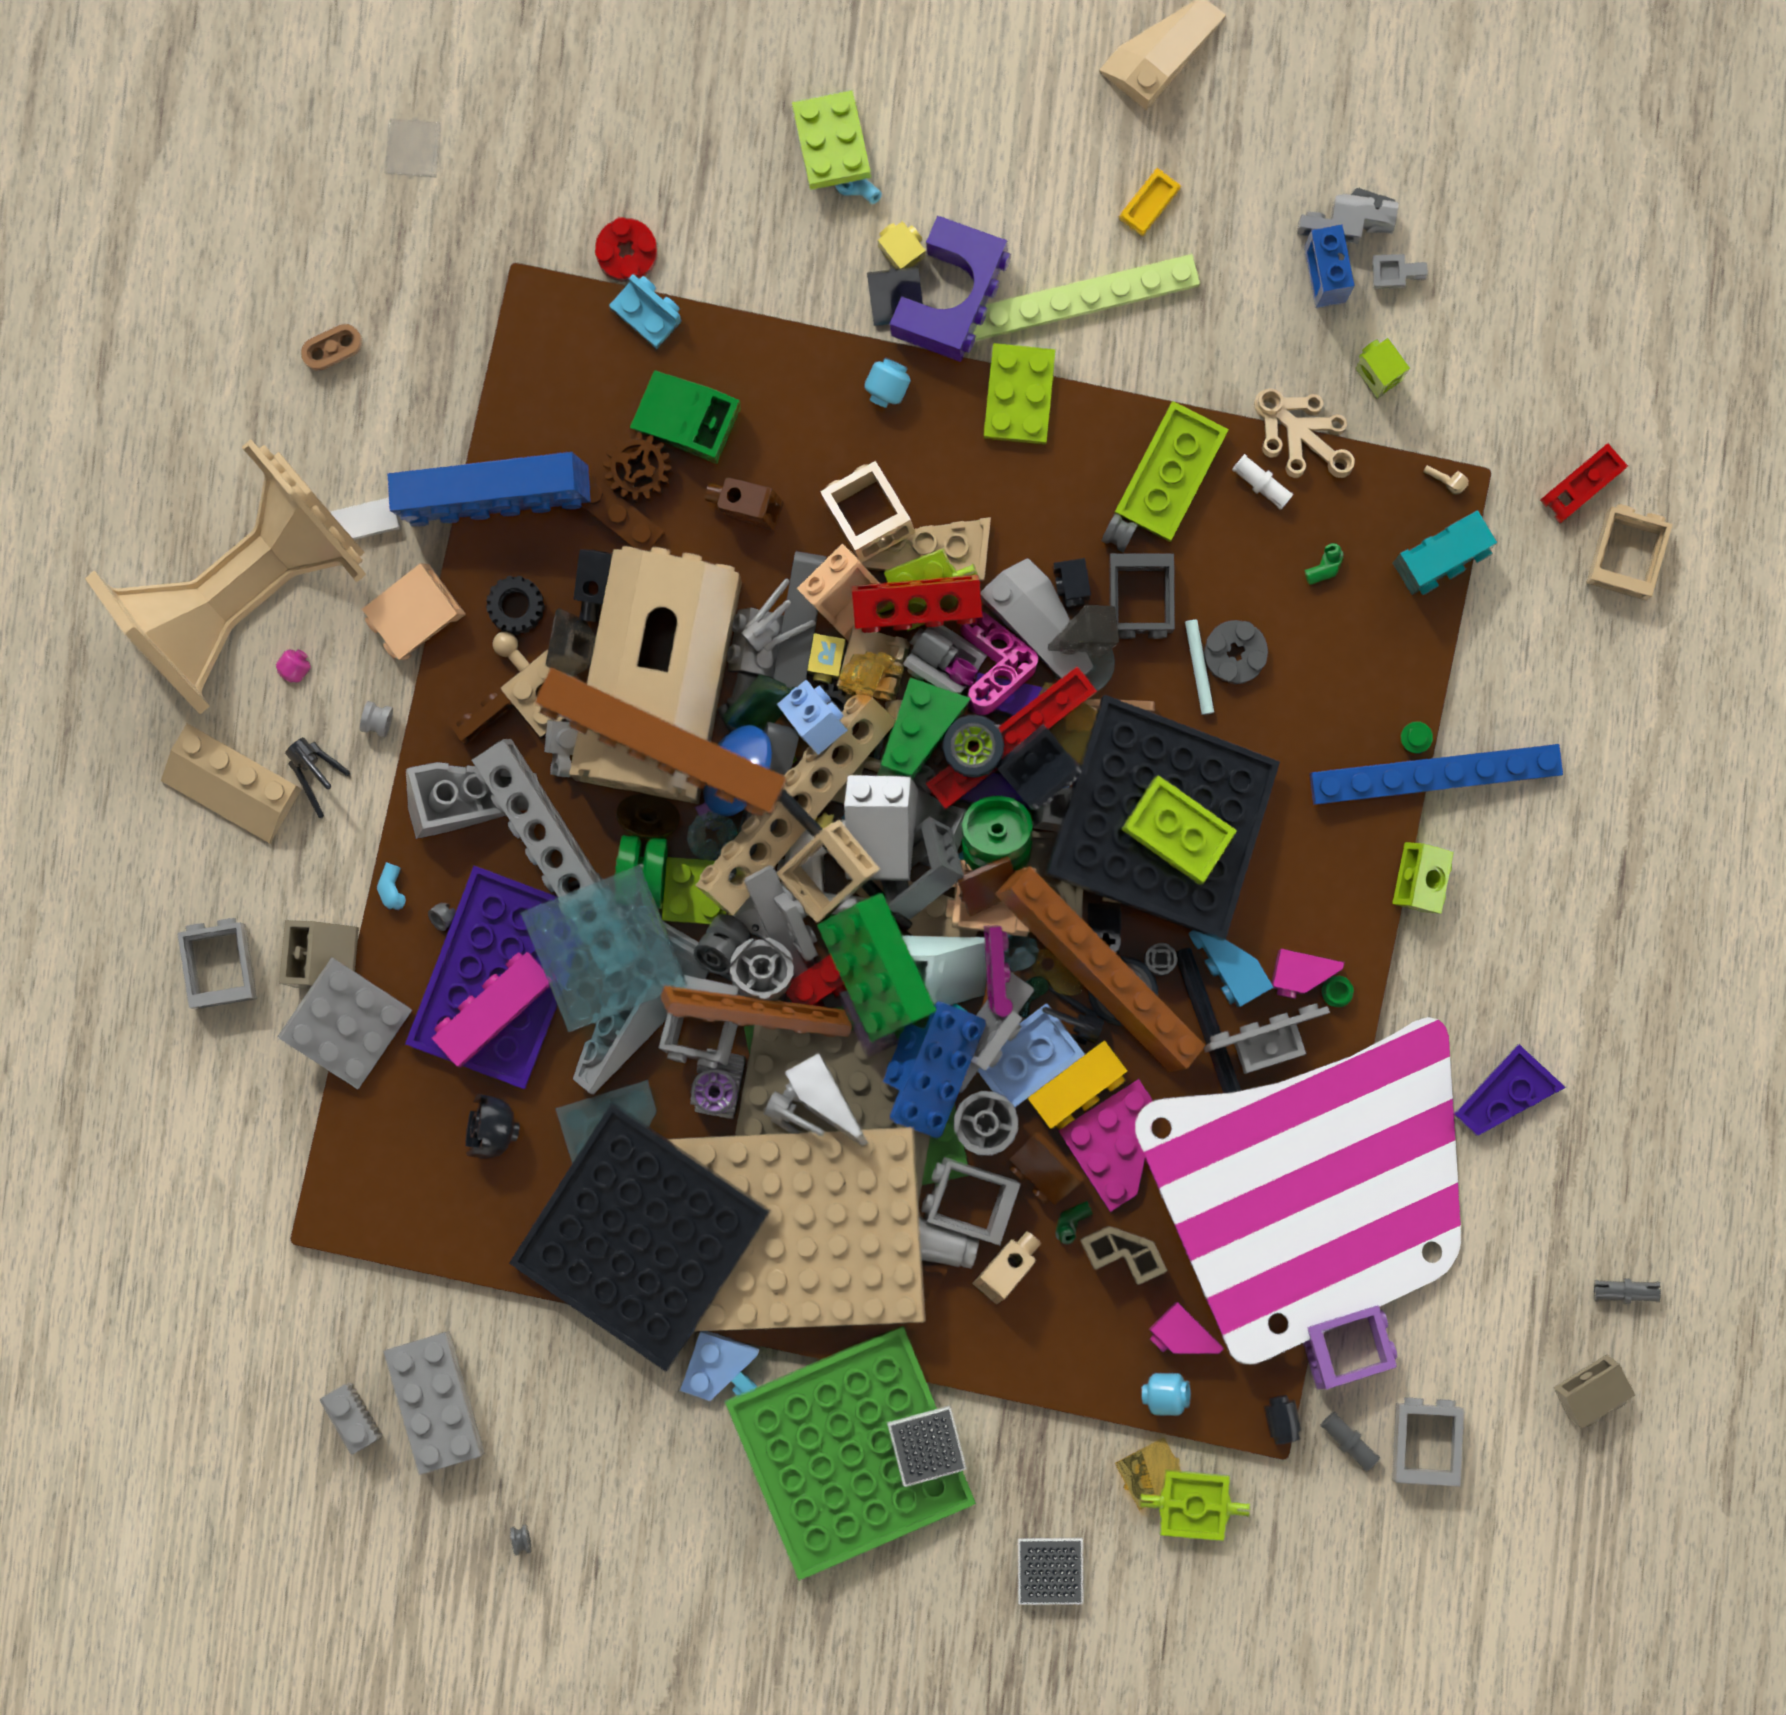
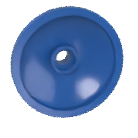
M752 725L739 727L728 733L717 744L767 769L770 768L772 756L770 739L758 727ZM707 785L702 790L707 807L720 816H732L742 811L746 806L745 803L734 799L733 803H729L715 796L717 790Z

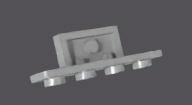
M771 865L745 878L744 883L768 937L783 944L791 953L794 979L815 965L813 958L817 956L813 943L817 942V939L810 926H805L802 918L806 917L805 911L798 900L792 901L784 892L776 871Z
M1010 972V982L1005 984L1006 998L1011 1000L1013 1010L1011 1014L1005 1017L996 1015L989 1010L987 1000L976 1015L985 1019L986 1026L971 1059L959 1093L964 1091L979 1068L986 1071L989 1066L992 1068L997 1064L1003 1054L1000 1049L1007 1040L1012 1041L1021 1029L1019 1022L1022 1020V1017L1018 1015V1012L1032 994L1033 988L1012 972Z
M1317 1003L1299 1009L1300 1015L1289 1018L1288 1013L1269 1018L1271 1024L1260 1028L1258 1022L1240 1027L1241 1034L1232 1037L1229 1036L1228 1031L1210 1037L1211 1043L1205 1045L1204 1051L1206 1053L1234 1044L1244 1074L1303 1056L1306 1052L1296 1024L1330 1013L1328 1006L1318 1009Z

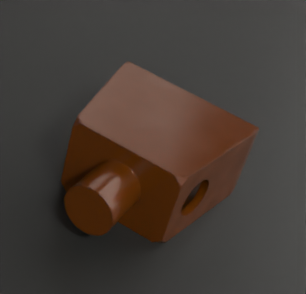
M726 478L723 486L709 483L705 492V501L717 504V508L725 516L775 531L784 501L772 488Z

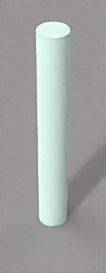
M1189 620L1185 622L1201 713L1202 715L1214 713L1198 620Z

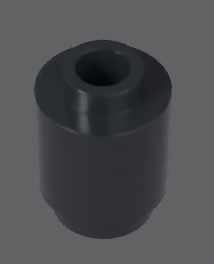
M1288 1395L1269 1398L1270 1404L1264 1406L1270 1437H1274L1275 1444H1285L1300 1440L1299 1432L1302 1429L1295 1400H1288Z

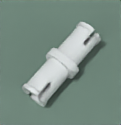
M1245 454L1232 469V471H1235L1254 487L1252 489L1254 492H1261L1277 505L1280 510L1293 495L1292 492H1289L1271 477L1273 474L1269 470L1265 472Z

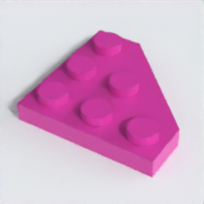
M1139 1079L1078 1117L1061 1130H1058L1110 1212L1138 1193L1145 1154L1136 1136V1120L1141 1110L1153 1102Z

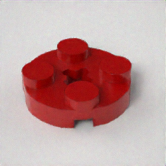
M618 217L605 225L599 232L595 242V256L600 268L607 276L616 281L628 282L627 280H629L632 274L640 279L653 269L657 261V242L650 228L643 222L632 218ZM628 242L631 243L634 254L632 256L626 254L624 257H621L619 246L621 244L626 245Z

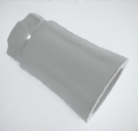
M919 1216L922 1261L942 1263L955 1267H972L977 1254L979 1238L967 1236V1234L929 1223Z

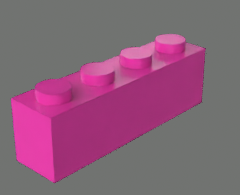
M518 952L505 964L508 969L500 977L497 974L491 976L482 985L484 991L478 997L474 998L472 995L459 1005L458 1009L461 1012L452 1020L449 1017L445 1018L434 1028L437 1034L432 1039L457 1067H462L556 982L529 952H526L524 955Z

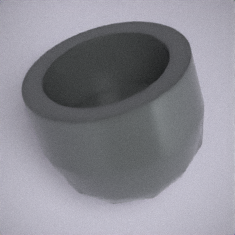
M439 903L428 911L431 923L441 931H445L451 926L456 913L454 908L449 910L450 904Z

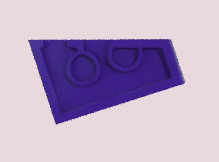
M1517 1044L1453 1115L1476 1136H1479L1566 1087L1520 1044Z

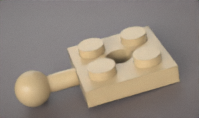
M506 631L500 632L493 639L494 651L500 656L509 657L511 662L520 671V673L503 685L501 689L537 734L543 737L547 731V721L555 720L539 713L541 707L534 703L537 698L536 691L539 686L543 685L551 667L571 677L573 676L550 648L529 664L520 651L517 650L518 641L515 635ZM560 716L557 719V721L564 720V718Z

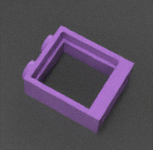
M1379 1305L1307 1327L1310 1339L1303 1342L1317 1389H1330L1397 1367L1395 1362L1397 1351L1394 1343L1389 1341L1386 1331L1388 1320L1384 1311L1380 1310ZM1367 1317L1380 1362L1335 1376L1322 1331Z

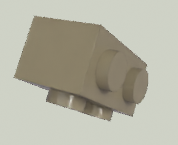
M1608 1355L1603 1356L1553 1387L1568 1418L1581 1429L1585 1426L1594 1425L1600 1420V1417L1611 1410L1623 1407L1627 1400L1636 1396L1621 1365Z

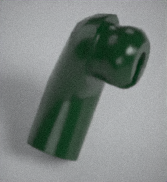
M1088 1201L1061 1212L1055 1229L1056 1237L1061 1243L1067 1245L1073 1243L1076 1239L1075 1233L1078 1222L1093 1216Z

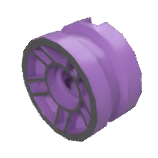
M710 1069L703 1071L696 1077L692 1084L691 1094L693 1102L700 1110L709 1114H720L733 1106L737 1097V1087L729 1074L722 1070ZM713 1085L720 1088V1095L717 1098H712L708 1095V1090Z

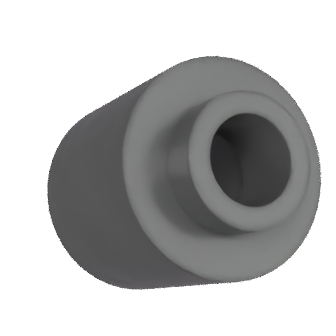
M928 627L926 630L920 628L910 641V644L914 646L911 651L913 654L935 669L939 667L943 671H945L959 651L953 647L954 643L932 627Z

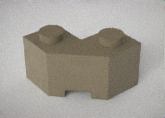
M1111 1226L1102 1228L1080 1239L1093 1269H1097L1123 1256L1138 1285L1167 1271L1153 1241Z

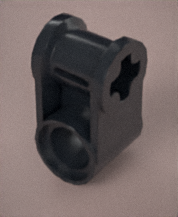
M1089 903L1088 926L1119 957L1121 944V903Z

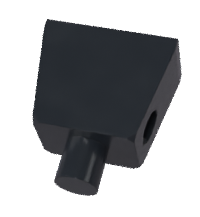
M580 549L573 599L582 601L580 620L598 622L600 604L603 605L613 553ZM591 581L596 582L598 585V593L595 595L588 590Z

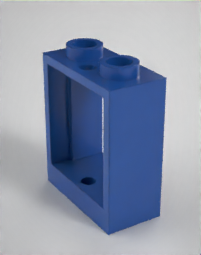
M1343 225L1311 230L1304 246L1315 307L1320 308L1346 303L1355 285ZM1339 254L1344 255L1343 260H1340Z

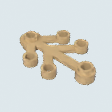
M1265 389L1259 392L1254 400V409L1259 416L1264 418L1266 439L1262 446L1263 453L1268 457H1276L1281 452L1282 441L1278 438V420L1287 428L1289 460L1286 465V472L1290 477L1298 478L1302 476L1306 468V462L1302 458L1301 441L1328 463V470L1333 476L1339 478L1348 476L1355 464L1353 455L1343 449L1334 451L1312 432L1328 431L1331 435L1340 436L1344 433L1347 426L1345 417L1335 414L1331 417L1296 418L1289 412L1290 410H1304L1310 416L1318 415L1323 407V399L1316 394H1311L1307 397H1283L1276 389ZM1311 401L1316 402L1318 408H1311L1308 403ZM1271 402L1275 408L1269 409L1264 406V403ZM1332 422H1339L1342 428H1334ZM1274 443L1278 449L1270 450L1267 444ZM1342 463L1345 469L1340 470L1335 467V464ZM1291 464H1299L1301 470H1293Z

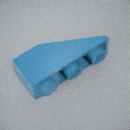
M1194 930L1188 933L1197 949L1203 948L1207 954L1208 959L1205 960V964L1213 977L1219 975L1225 986L1221 988V991L1230 1005L1235 1002L1236 1006L1240 1007L1273 988L1256 958L1227 940L1220 941Z

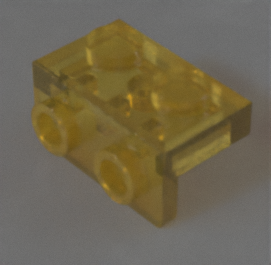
M866 651L865 654H853L850 662L843 667L840 673L841 682L838 689L848 694L873 696L882 673L901 675L903 668L894 664L896 661L894 657L882 652L875 654Z

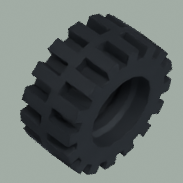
M507 576L504 580L500 579L495 586L491 587L490 594L487 595L486 599L487 612L492 622L503 632H510L514 635H519V633L523 632L525 634L530 632V629L535 628L539 620H542L543 610H545L543 596L538 587L532 581L522 576ZM510 593H522L528 599V610L519 618H511L503 612V600Z

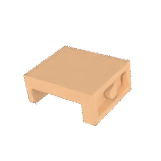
M841 544L797 589L849 641L854 625L851 586L878 584L880 582L862 565L858 558ZM884 600L878 603L876 611L879 613L890 601Z
M423 563L418 564L362 609L367 616L365 622L374 633L379 632L385 640V643H383L385 650L394 659L397 657L398 660H408L414 650L447 624L457 622L466 615L429 564Z
M960 860L963 875L973 871L966 864V860ZM958 882L951 886L955 887L954 899H948L946 918H952V928L984 931V925L1002 926V932L1006 931L1009 935L1027 937L1029 929L1003 902L969 916L965 903L959 898L961 891Z

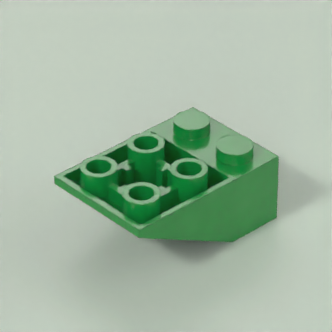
M654 370L630 429L647 436L652 435L661 442L717 464L740 412L741 404L739 399L715 389Z

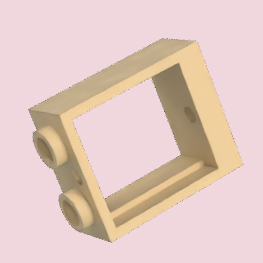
M876 461L869 465L865 464L858 467L853 474L842 480L831 482L827 485L826 489L820 491L825 505L861 563L916 533L910 517ZM877 482L896 515L856 536L837 503Z
M1618 504L1616 507H1611L1606 511L1586 583L1647 601L1653 595L1673 524L1665 522L1666 518L1652 513H1647V516L1634 513L1635 509L1630 506ZM1614 522L1657 534L1644 581L1601 569Z
M838 820L825 827L776 874L782 880L784 887L793 893L802 904L806 914L818 923L836 911L875 875L880 868L842 822ZM823 845L853 879L831 901L827 899L801 867Z

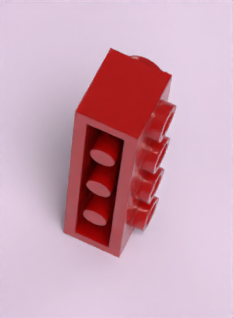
M830 954L794 978L786 994L792 1003L823 1007L825 1004L822 1000L831 994L837 998L846 992L847 988Z

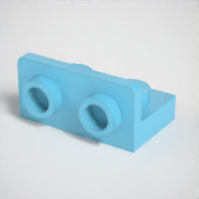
M632 274L629 278V284L612 301L609 307L657 349L681 322V317L678 313L680 308L667 296L664 299L660 298L654 292L657 288L646 277L642 276L639 279Z

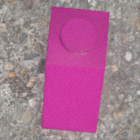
M1280 949L1271 984L1273 988L1278 989L1277 995L1296 999V994L1302 995L1342 970L1344 963Z
M1175 1302L1149 1328L1154 1334L1150 1339L1163 1352L1167 1348L1173 1353H1220L1224 1349L1178 1302Z

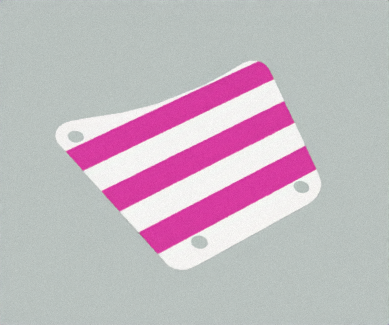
M1427 1017L1414 1021L1398 1032L1353 1056L1277 1084L1234 1093L1160 1099L1149 1103L1139 1113L1136 1120V1136L1230 1354L1237 1361L1245 1364H1255L1267 1360L1309 1340L1310 1336L1307 1327L1379 1305L1380 1307L1435 1281L1445 1274L1454 1263L1461 1246V1221L1449 1035L1445 1025L1440 1020ZM1159 1117L1168 1119L1172 1126L1170 1135L1164 1139L1155 1137L1151 1131L1152 1122ZM1427 1242H1436L1442 1248V1256L1439 1261L1429 1263L1423 1258L1422 1248ZM1274 1313H1282L1288 1319V1329L1283 1334H1274L1268 1327V1320Z

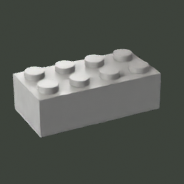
M450 1331L384 1350L419 1475L484 1455V1448Z

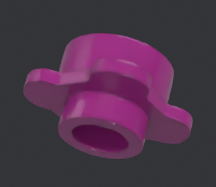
M955 658L954 662H950L945 669L949 673V678L961 686L966 684L972 686L976 681L977 668L962 658Z

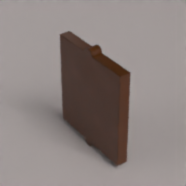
M1008 856L965 874L964 877L957 880L961 891L959 898L965 903L969 916L1002 902L995 893L1015 872Z

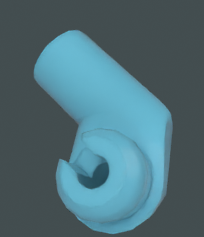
M386 862L377 885V891L384 906L388 909L400 910L406 902L405 896L398 893L395 886L401 868Z

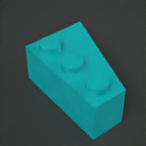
M1477 510L1448 526L1437 535L1423 540L1415 548L1401 552L1394 560L1393 565L1412 595L1418 591L1425 595L1439 586L1437 580L1447 575L1449 579H1452L1466 570L1464 564L1474 559L1476 563H1479L1493 554L1491 548L1497 544V541Z

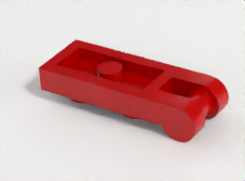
M1607 443L1541 498L1540 501L1545 507L1549 506L1556 514L1554 518L1561 524L1629 466L1612 446ZM1564 492L1572 500L1567 506L1558 498Z

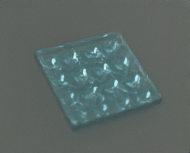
M640 865L521 912L569 1032L660 997L663 986L683 988L688 985Z

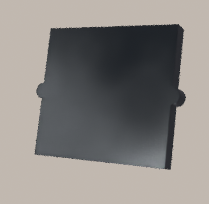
M892 266L890 270L867 272L874 326L890 324L901 297L923 304L918 266L900 269Z

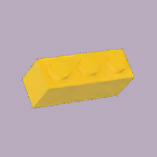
M1104 1040L1028 1097L1027 1100L1049 1129L1056 1125L1061 1130L1074 1120L1071 1113L1079 1107L1086 1111L1100 1100L1097 1096L1099 1092L1106 1087L1111 1092L1126 1081L1122 1075L1127 1070Z

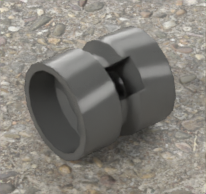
M719 914L714 918L706 934L702 936L693 953L696 961L711 973L718 975L728 973L730 971L732 955L738 946L750 940V931L742 921L734 916Z

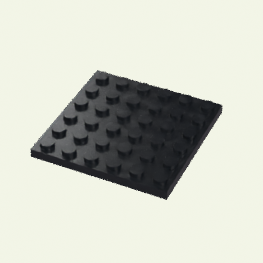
M1104 695L1101 697L1080 763L1082 771L1074 782L1045 875L1223 941L1227 937L1280 761ZM1158 775L1236 830V833L1202 884L1195 882L1122 830L1148 787Z
M611 1103L509 1264L666 1372L678 1357L772 1210L615 1103Z

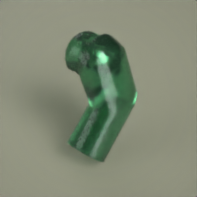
M1040 976L1032 977L1026 981L1033 988V992L1018 1012V1015L1028 1018L1031 1002L1046 994L1049 989L1048 981Z

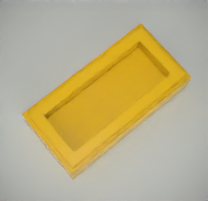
M1156 168L1120 213L1118 219L1143 237L1179 192L1181 185L1159 168Z

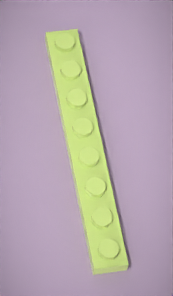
M1193 254L986 304L985 307L988 308L986 318L981 326H976L973 333L976 335L975 341L1199 287L1200 281Z

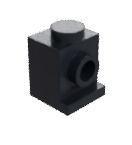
M1085 558L1053 563V574L1060 573V577L1055 578L1058 596L1064 595L1067 608L1084 606L1085 600H1090L1091 597Z

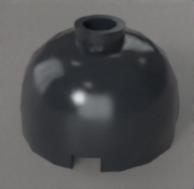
M477 1094L473 1102L479 1103L477 1112L470 1111L465 1146L472 1147V1149L466 1152V1154L470 1157L491 1159L503 1154L508 1149L510 1142L517 1140L519 1123L514 1122L513 1110L504 1100L490 1095Z

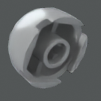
M772 938L745 941L737 947L731 957L730 977L733 986L738 987L741 996L776 1001L786 993L793 979L794 966L791 953L783 944Z
M980 1091L970 1095L959 1105L955 1114L954 1129L959 1140L967 1150L978 1155H993L1003 1151L1013 1142L1018 1131V1115L1014 1105L1005 1096L993 1091Z

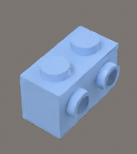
M805 680L777 705L801 737L819 755L843 735L847 728L840 721L844 717L843 713L833 702H830L832 699L819 685L814 689Z

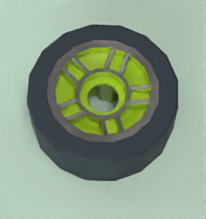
M969 715L958 719L948 728L944 736L943 751L947 763L955 772L965 777L978 778L988 775L999 764L1004 753V741L1000 730L992 721L982 716ZM973 740V742L980 744L977 752H970L968 750L969 741Z

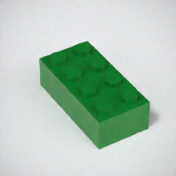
M882 893L856 903L817 925L871 1042L896 1032L937 1011Z

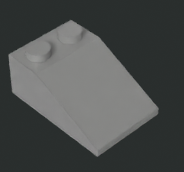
M909 776L847 777L845 827L880 868L869 880L910 881L918 789ZM846 872V879L853 880Z

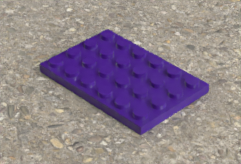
M473 866L405 1044L453 1062L432 1039L437 1034L434 1028L445 1018L449 1017L452 1020L461 1012L458 1009L459 1005L471 995L474 998L478 997L484 991L482 985L491 976L497 974L500 977L508 969L505 964L518 952L522 955L529 952L556 982L463 1065L464 1067L526 1089L582 943L576 933L577 925L572 918L568 919L560 909L559 903L561 900L559 897ZM586 908L585 914L589 920L592 917L593 910Z

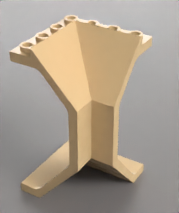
M252 439L244 444L242 448L264 474V483L254 529L196 579L189 582L117 589L110 587L95 570L85 578L124 635L199 714L210 707L202 696V688L230 631L286 582L297 575L334 566H343L356 582L366 575L359 566L363 561L360 556L365 553L312 492L280 452L273 455L265 445L259 448Z

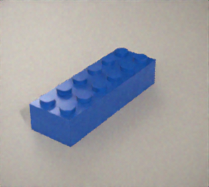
M573 452L387 473L389 510L400 517L401 520L410 523V526L415 527L429 525L431 520H440L442 523H455L459 521V517L470 516L474 520L489 518V514L501 513L502 516H516L520 514V510L528 509L535 513L549 512L551 510L550 507L562 506L563 509L581 508V503L591 502L588 465Z

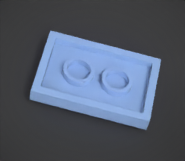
M1047 1003L1020 1023V1031L1012 1041L1007 1040L1000 1049L1003 1054L994 1067L991 1068L989 1066L986 1071L981 1068L978 1069L979 1074L991 1090L1005 1096L1014 1107L1085 1055L1058 1018L1042 1011L1043 1007L1050 1008Z

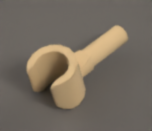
M1428 465L1424 469V473L1440 480L1453 494L1461 493L1468 486V478L1459 471L1450 478L1448 475Z

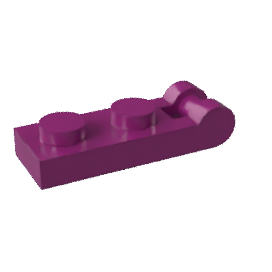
M984 925L988 1007L992 1013L1005 1017L1011 1014L1013 1010L1011 1000L1006 998L1005 984L1010 982L1009 965L1004 964V951L1008 950V936L1006 931L1002 932V926Z

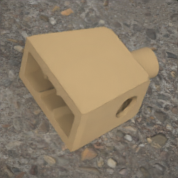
M1027 1231L1017 1243L1013 1240L1009 1241L972 1284L997 1305L1006 1298L1036 1262L1031 1255L1041 1245L1040 1241ZM1009 1258L1016 1261L1017 1266L1015 1268L1008 1264Z

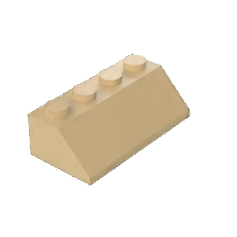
M188 723L170 751L161 781L268 843L272 842L302 790Z

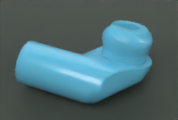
M867 179L835 185L840 194L845 196L861 195L871 204L877 203L882 196V192Z

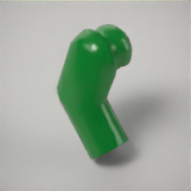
M1328 544L1324 549L1320 565L1304 570L1309 585L1332 578L1338 574L1344 557L1343 551L1338 544Z

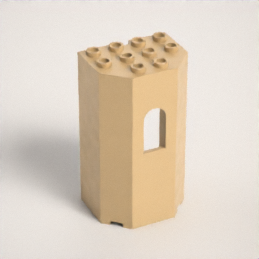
M623 546L622 550L614 549L587 684L711 742L727 662V652L731 642L732 626L742 585L740 574L735 572V568L723 564L713 565L701 561V556L683 553L681 558L671 556L669 550L652 547L651 552ZM659 607L672 610L678 620L668 672L637 667L647 616L652 610ZM590 730L587 731L586 735L580 732L577 733L569 773L575 781L699 804L702 789L685 782L688 776L677 771L674 776L657 769L658 762L650 758H646L645 762L627 755L629 749L618 743L616 748L607 746L598 741L600 735Z

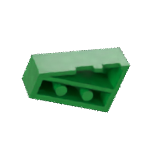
M910 678L877 776H909L913 780L937 746L944 740L948 728L966 712L971 698Z

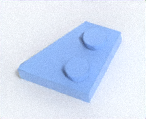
M700 1331L680 1391L711 1401L757 1357L759 1348L709 1331Z

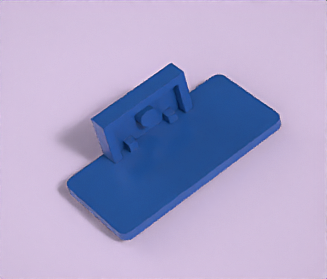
M941 1001L934 1004L937 1011L930 1014L925 1029L913 1024L904 1028L899 1036L897 1048L891 1062L887 1066L886 1075L883 1080L884 1083L900 1090L891 1111L890 1120L908 1128L913 1127L914 1130L935 1138L940 1137L944 1131L970 1066L971 1059L986 1026L984 1018Z

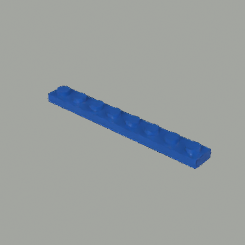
M1552 744L1312 772L1309 775L1313 805L1556 777L1563 775L1560 745Z

